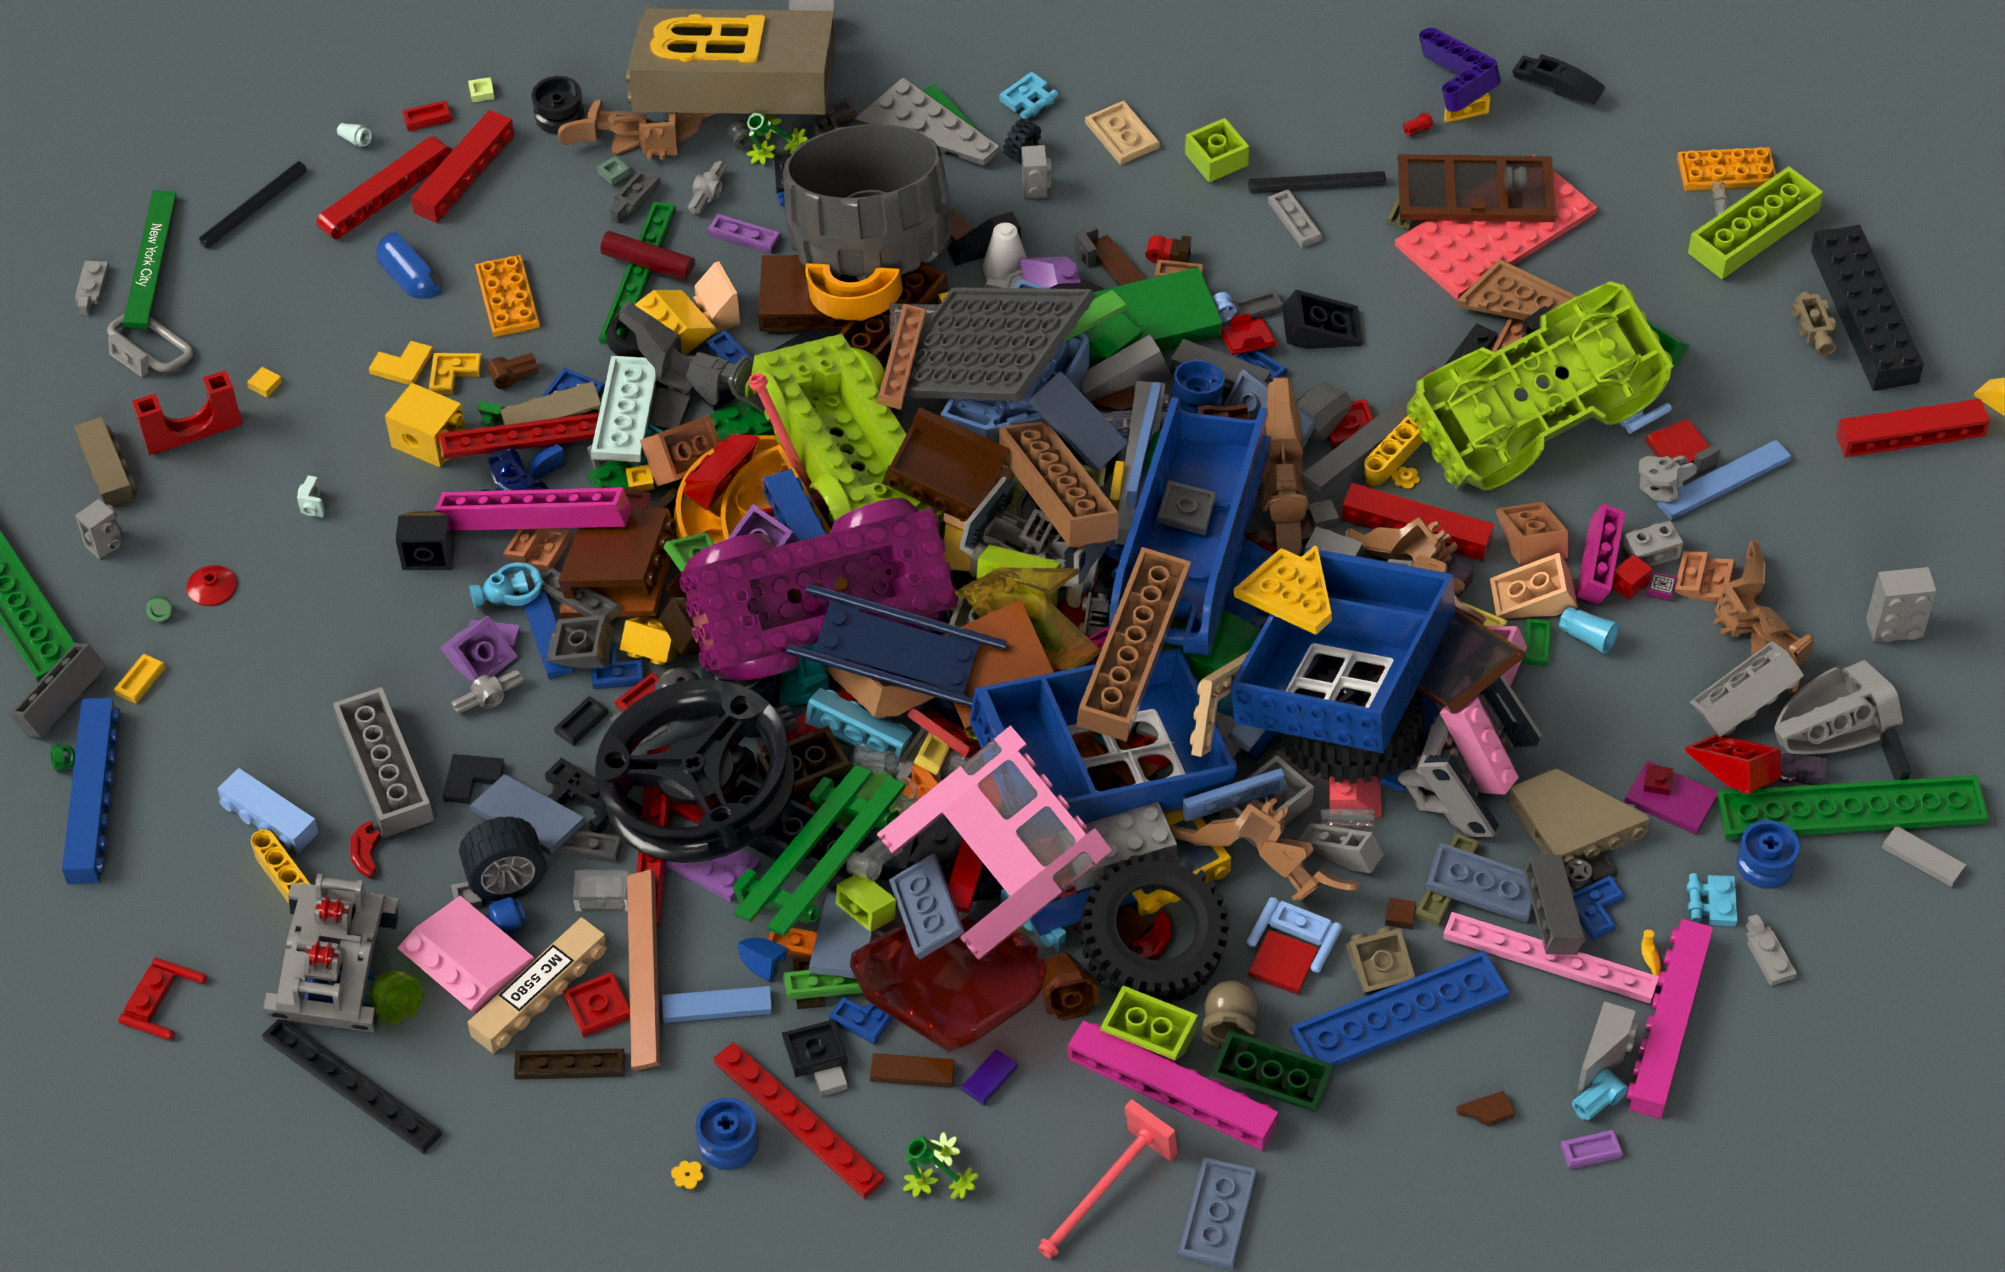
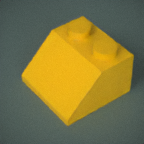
M635 617L626 620L620 650L627 651V655L630 657L642 658L644 656L651 658L650 662L658 665H665V663L675 660L679 651L659 619Z

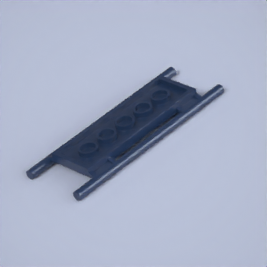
M808 583L806 593L829 599V607L815 650L812 651L788 644L786 654L972 708L974 698L964 694L979 644L1005 650L1007 641ZM860 609L949 634V638L862 613Z

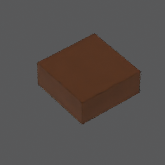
M1389 898L1385 925L1411 930L1416 902Z

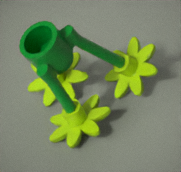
M752 113L747 121V126L751 130L749 136L754 141L752 147L755 150L747 153V156L753 157L751 164H755L760 160L761 164L765 165L766 158H774V154L771 152L775 149V145L767 147L766 140L760 144L758 135H765L768 140L771 137V131L782 135L789 142L784 150H790V154H793L801 143L808 141V138L804 137L806 129L803 128L799 132L797 128H794L793 134L790 135L775 126L782 122L780 118L774 119L775 114H769L767 117L766 114Z
M942 1132L939 1143L935 1140L929 1141L921 1135L919 1138L913 1139L907 1147L908 1156L905 1161L910 1165L914 1175L904 1176V1179L910 1183L903 1187V1191L913 1190V1197L916 1198L920 1195L921 1189L926 1194H931L929 1185H934L938 1182L937 1178L931 1177L933 1173L932 1168L922 1173V1170L916 1164L929 1165L932 1162L936 1168H940L951 1177L953 1183L949 1186V1189L954 1190L951 1194V1199H955L958 1196L961 1199H965L967 1190L972 1191L975 1189L973 1182L978 1178V1174H972L970 1167L966 1170L964 1176L961 1173L956 1174L943 1163L945 1161L948 1166H952L953 1160L951 1155L960 1154V1150L953 1147L957 1142V1137L947 1140V1135Z

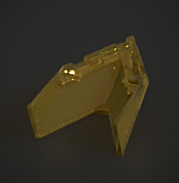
M997 568L954 592L961 599L963 597L966 598L969 604L973 606L972 610L980 618L1021 599L1051 667L1061 671L1080 668L1100 653V649L1063 615L1050 600L1049 594L1051 595L1079 573L1078 568Z

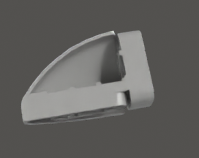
M1865 660L1842 669V674L1839 668L1834 667L1802 687L1784 706L1775 725L1777 741L1788 753L1807 755L1838 752L1879 741L1881 739L1880 734L1903 724L1899 697L1894 686Z

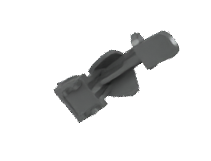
M627 301L619 311V319L636 333L638 349L654 367L656 381L667 385L672 391L675 389L680 390V394L686 395L694 387L711 405H715L719 401V383L726 382L736 399L748 403L764 414L765 407L758 393L756 392V394L748 398L745 395V385L751 376L753 367L750 357L743 356L736 364H732L727 360L697 352L695 356H688L681 352V338L677 333L631 302Z

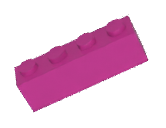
M1602 503L1590 518L1576 590L1577 598L1598 606L1611 591L1625 516L1624 511Z

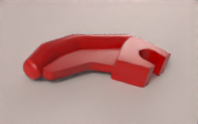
M371 821L359 826L350 839V859L356 870L367 878H372L375 875L376 867L371 853L381 839L378 830L371 834L368 833L374 830Z
M1161 911L1159 915L1155 916L1153 929L1149 935L1132 942V951L1142 952L1137 954L1138 956L1149 960H1156L1165 950L1172 935V922L1167 912Z

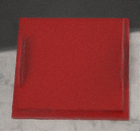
M1249 313L1233 316L1230 325L1223 326L1221 330V337L1231 355L1278 346L1264 319L1252 320Z

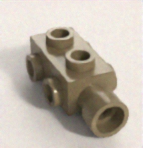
M1811 292L1801 293L1796 297L1795 303L1792 304L1791 308L1793 317L1798 320L1800 335L1805 337L1807 345L1815 344L1817 353L1820 356L1830 355L1836 350V345L1832 338L1833 331L1836 330V323L1834 317H1828L1829 308L1827 300H1821L1819 294L1812 295Z

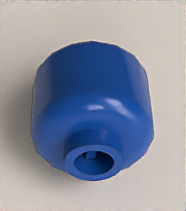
M512 897L491 903L488 909L489 914L485 915L506 934L522 929L523 921H526L520 901H515Z

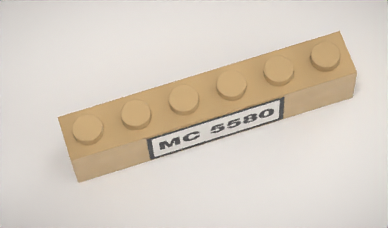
M581 917L467 1022L470 1036L492 1054H495L500 1048L507 1046L511 1038L519 1030L525 1029L536 1014L543 1012L551 1000L557 995H561L562 991L566 990L576 977H580L585 973L587 967L594 960H598L604 955L607 949L605 934Z

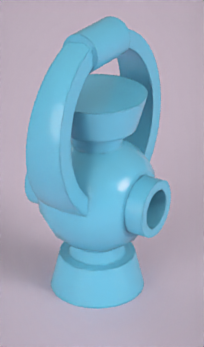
M516 562L507 564L500 568L497 573L492 574L485 581L483 587H480V585L468 586L475 609L484 605L486 600L497 606L505 604L521 606L530 603L540 594L544 580L540 570L527 563ZM523 571L531 574L535 585L531 592L528 590ZM517 572L514 574V578L510 579L507 577V575ZM517 591L519 592V594H525L521 596H513L514 592Z

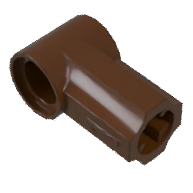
M533 353L506 360L504 357H496L487 364L491 379L498 389L510 387L515 379L539 373Z

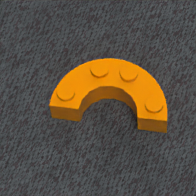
M806 263V278L811 302L820 312L833 319L864 321L867 318L883 313L893 306L903 291L900 269L876 268L874 273L867 279L859 282H844L832 276L830 265Z

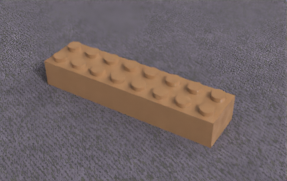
M1046 420L999 427V444L1010 449L1005 462L1069 547H1082L1086 544L1106 543L1109 540L1118 539L1119 512Z
M1144 547L1141 548L1079 706L1076 726L1123 741L1128 740L1188 582L1190 561Z

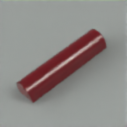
M607 231L601 241L600 250L602 255L686 281L696 265L694 257L611 231Z

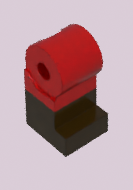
M1160 235L1151 236L1148 240L1145 256L1153 263H1157V259L1189 263L1191 236H1182L1181 240L1168 239Z

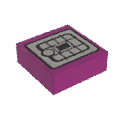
M1652 571L1646 596L1671 601L1677 577Z

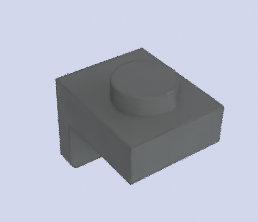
M1096 226L1075 233L1077 257L1079 260H1083L1088 268L1097 265V249L1092 241L1098 239V229Z

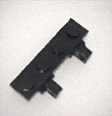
M561 757L545 773V780L554 785L552 787L553 792L548 798L559 804H566L568 798L570 800L576 798L594 809V814L597 815L594 819L589 820V828L595 833H601L606 829L607 825L612 826L607 814L605 802L599 792L596 778ZM625 796L631 809L638 815H641L642 805Z

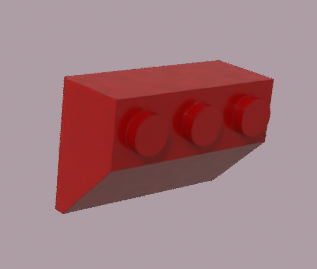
M731 434L726 441L722 439L716 445L714 453L711 456L706 455L699 465L700 468L697 471L692 470L684 481L687 483L684 494L705 510H708L727 490V487L739 470L753 459L760 438L755 435Z

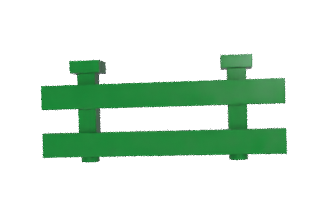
M855 765L836 789L831 779L823 777L809 794L816 813L767 873L759 880L756 871L747 869L732 887L740 904L734 911V916L752 923L764 907L777 911L778 913L767 925V928L782 936H786L798 920L807 924L815 922L819 916V908L814 906L813 901L874 827L882 830L895 820V815L890 813L889 808L904 791L906 784L888 777L874 796L867 801L856 797V795L873 775L871 770ZM840 814L854 819L794 894L780 889Z

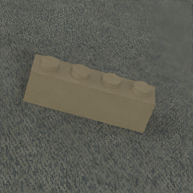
M592 381L580 383L566 390H557L543 397H535L518 405H509L505 409H501L500 412L504 425L599 413L601 402Z
M101 416L74 425L78 442L103 503L116 507L133 501L132 490H135L136 487L132 476H126L125 474L129 472L125 459L119 460L118 456L122 454L117 441L112 442L111 440L115 437L110 424L105 426Z

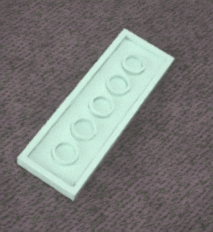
M611 356L591 449V459L641 462L643 447L640 440L646 437L656 386L655 369L646 358Z

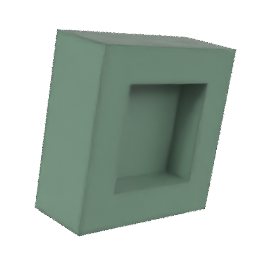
M616 156L597 167L598 174L612 186L630 175L629 167Z

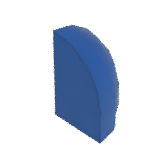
M558 444L542 449L532 458L529 464L531 482L565 465L563 449Z
M748 938L738 942L739 954L747 968L757 976L770 982L777 975L774 969L778 965L779 960L785 961L788 949L765 938Z

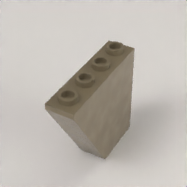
M1557 768L1510 788L1509 803L1543 854L1561 855L1564 866L1575 859H1593L1600 853L1609 849H1617L1628 841L1639 840L1648 832L1649 817L1646 814Z

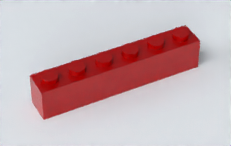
M488 110L411 197L414 214L438 223L449 212L453 204L460 200L467 188L474 184L475 179L487 169L489 163L500 154L504 146L512 141L514 137L512 119Z
M1981 399L1964 400L1961 402L1942 403L1928 407H1917L1901 411L1895 410L1888 413L1839 420L1836 437L1844 457H1852L1984 437L1987 434L1990 419Z
M1351 484L1342 504L1341 520L1371 528L1372 530L1378 527L1401 529L1418 517L1427 526L1437 521L1440 526L1434 530V533L1438 534L1441 530H1444L1446 534L1451 536V539L1446 541L1445 546L1448 547L1455 542L1458 547L1453 553L1484 561L1493 537V523L1358 484Z

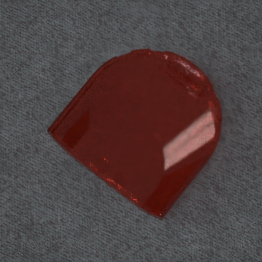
M969 915L962 919L961 922L965 933L979 921L970 920ZM903 923L852 952L850 968L868 1002L950 1052L976 1042L1026 1008L1040 994L1046 973L1044 958H1039L1037 946L1018 930L980 961L960 939L961 936L919 960L914 953Z

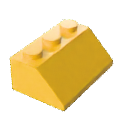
M653 290L635 304L677 333L681 338V352L686 355L718 331L683 290Z

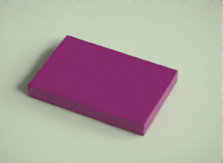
M1647 760L1625 797L1624 803L1693 834H1697L1717 800V791L1673 772L1670 795L1643 791L1647 764L1659 766Z

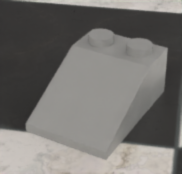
M1604 1001L1581 1069L1576 1097L1591 1086L1593 1080L1601 1071L1609 1069L1612 1072L1623 1062L1625 1053L1632 1052L1639 1024L1634 1022L1635 1010Z

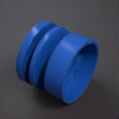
M1189 360L1183 362L1175 370L1171 396L1180 398L1181 408L1190 413L1199 414L1198 406L1213 405L1221 407L1225 383L1224 373L1217 365L1208 361Z

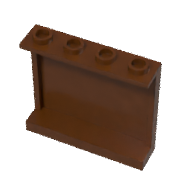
M762 255L758 308L760 332L843 329L850 320L833 319L820 312L813 305L809 297L806 267L800 263L798 255ZM841 276L838 280L856 282V277Z
M920 407L891 465L888 466L882 483L911 496L915 500H919L939 511L956 517L960 521L966 522L990 493L1010 449Z
M668 508L632 509L625 527L578 528L558 580L565 599L575 598L579 587L642 586L646 597H650L653 587L657 584L658 572L663 567V558L666 552L663 547L666 541H670L671 535L676 529L675 520L671 518Z

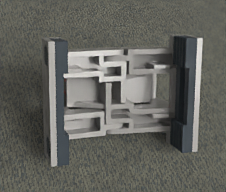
M1476 665L1461 677L1462 680L1453 694L1446 696L1452 698L1467 679H1471L1474 684L1497 665ZM1503 675L1480 692L1479 695L1503 743L1507 748H1512L1513 745L1514 747H1532V745L1537 747L1542 734ZM1436 703V706L1442 710L1443 707ZM1439 714V716L1434 718V724L1429 728V736L1422 756L1416 757V761L1410 766V769L1403 771L1398 776V781L1405 785L1416 801L1418 810L1444 813L1451 825L1460 829L1466 837H1493L1499 824L1488 807L1484 808L1477 798L1479 788L1441 714ZM1419 787L1433 791L1436 795L1425 796Z

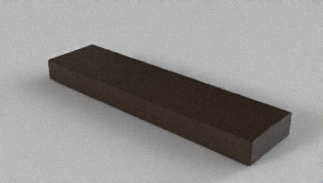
M620 1048L515 1051L514 1078L516 1080L624 1077L625 1050Z

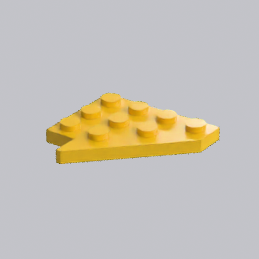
M1315 545L1302 557L1280 548L1233 589L1235 598L1315 635L1332 621L1319 551Z

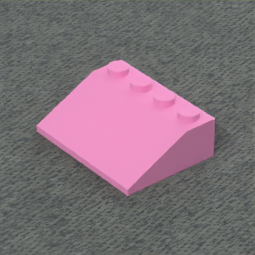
M461 896L415 927L398 947L403 954L475 1015L534 960L530 953Z

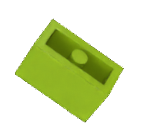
M860 871L837 884L836 905L870 932L895 919L896 899Z

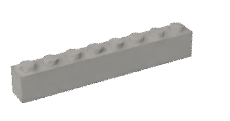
M1136 381L1125 458V472L1118 509V539H1115V544L1125 545L1148 474V470L1145 467L1136 508L1127 507V487L1150 387L1153 382ZM1161 383V397L1153 434L1160 431L1167 412H1163V408L1168 409L1169 394H1165L1164 383Z

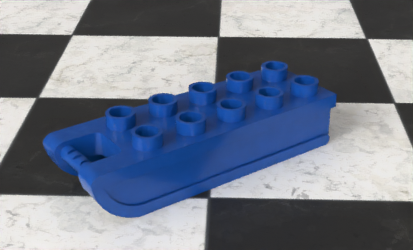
M1171 398L1117 568L1111 598L1109 629L1140 550L1144 547L1191 562L1188 582L1174 616L1177 619L1188 620L1186 630L1170 628L1164 643L1182 645L1184 653L1211 655L1271 449V436L1266 435L1267 408L1259 409L1256 420H1245L1190 413L1181 408L1180 398ZM1168 480L1217 493L1206 535L1156 523Z

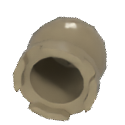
M1235 980L1217 984L1209 991L1204 1003L1206 1018H1204L1201 1027L1202 1039L1207 1044L1220 1049L1229 1030L1254 1038L1256 1035L1254 1021L1258 1013L1256 995L1248 985Z

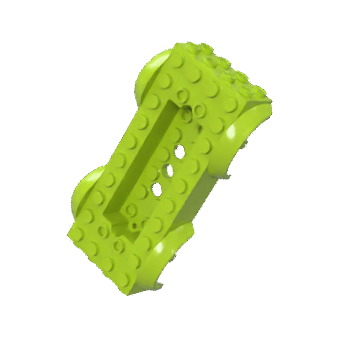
M1609 281L1541 315L1540 329L1496 352L1482 347L1416 381L1415 394L1407 404V413L1412 421H1416L1420 428L1419 432L1422 439L1429 443L1432 448L1433 458L1437 463H1441L1445 470L1446 480L1453 484L1455 489L1467 483L1481 490H1492L1501 487L1525 472L1538 459L1544 450V443L1592 417L1606 425L1621 423L1641 412L1660 395L1667 385L1671 369L1674 367L1672 358L1662 348L1658 334L1651 330L1645 313L1641 309L1639 310L1634 302L1633 293L1625 287L1624 283L1620 285ZM1556 368H1566L1569 372L1568 378L1565 380L1557 378L1555 374ZM1536 379H1546L1548 388H1540L1536 383ZM1519 388L1524 389L1528 394L1527 400L1518 401L1514 397V391Z
M842 334L754 355L751 376L755 373H762L766 376L768 380L766 388L805 472L812 482L808 492L812 496L817 490L819 491L830 510L828 518L831 523L865 505L891 498H906L919 511L933 509V513L937 515L939 520L940 538L944 537L946 522L943 520L945 512L915 500L911 496L882 483L888 466L891 465L907 434L889 406L877 404L885 371L875 355L859 348H851ZM749 380L745 385V395L747 398L757 392V390L750 388ZM765 410V417L767 418V420H769L770 418ZM774 429L776 441L778 444H781V441ZM832 429H839L844 435L837 437L831 435L830 431ZM847 450L852 452V454H848L842 451ZM860 463L864 465L863 468L865 470L859 472L856 469H852L851 465Z

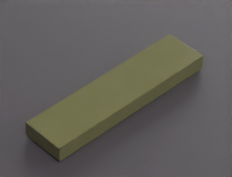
M1455 833L1450 846L1476 854L1480 842ZM1426 890L1415 911L1414 917L1439 927L1453 898Z

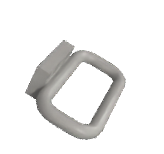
M125 314L116 318L108 325L109 355L140 377H144L149 373V366L154 370L164 373L175 371L187 364L194 355L193 348L187 342L151 317L148 327L184 352L183 355L169 363H162L118 333L117 329L123 326Z

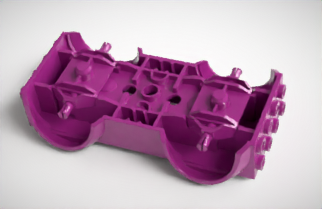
M891 498L865 505L843 515L834 522L830 534L777 547L765 534L753 533L733 537L701 550L688 560L684 571L681 572L682 577H680L679 582L682 591L686 592L688 599L686 610L694 622L695 627H693L692 632L695 641L699 642L701 649L699 660L702 667H705L706 672L710 671L716 677L726 680L762 678L794 668L799 664L801 658L786 654L788 644L802 648L816 644L830 603L829 599L818 598L806 593L808 583H817L821 587L838 591L835 587V580L838 577H844L848 581L847 589L838 592L942 622L945 610L958 607V593L955 587L952 586L950 579L952 571L945 559V543L939 536V520L937 515L933 513L932 508L919 511L906 498ZM790 589H797L801 594V599L796 604L791 603L787 598ZM860 609V612L880 617L886 620H890L893 622H897L928 632L935 631L932 629H928L925 627H921L908 622H904L901 620H897L884 615Z

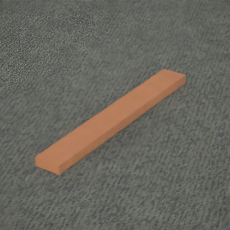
M652 870L627 875L631 1068L635 1071L660 1066L655 873Z

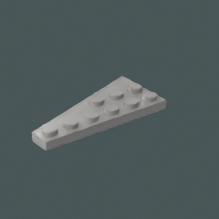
M905 78L900 79L855 118L856 125L885 124L917 130L936 142L941 152L946 153L948 151L959 155L961 159L983 166L1000 152L999 146Z

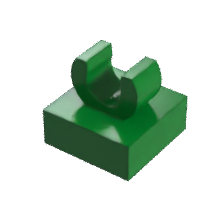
M482 400L479 401L477 410L482 416L481 424L484 425V428L496 426L497 421L503 423L500 412L501 409H504L503 406Z

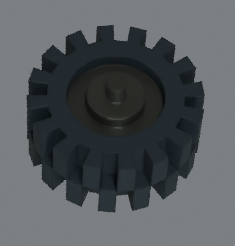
M1025 118L1016 121V124L1011 127L1012 130L1008 132V138L1004 141L1006 144L1003 145V153L1019 163H1022L1021 147L1038 146V140L1041 139L1040 134L1042 133L1040 126Z

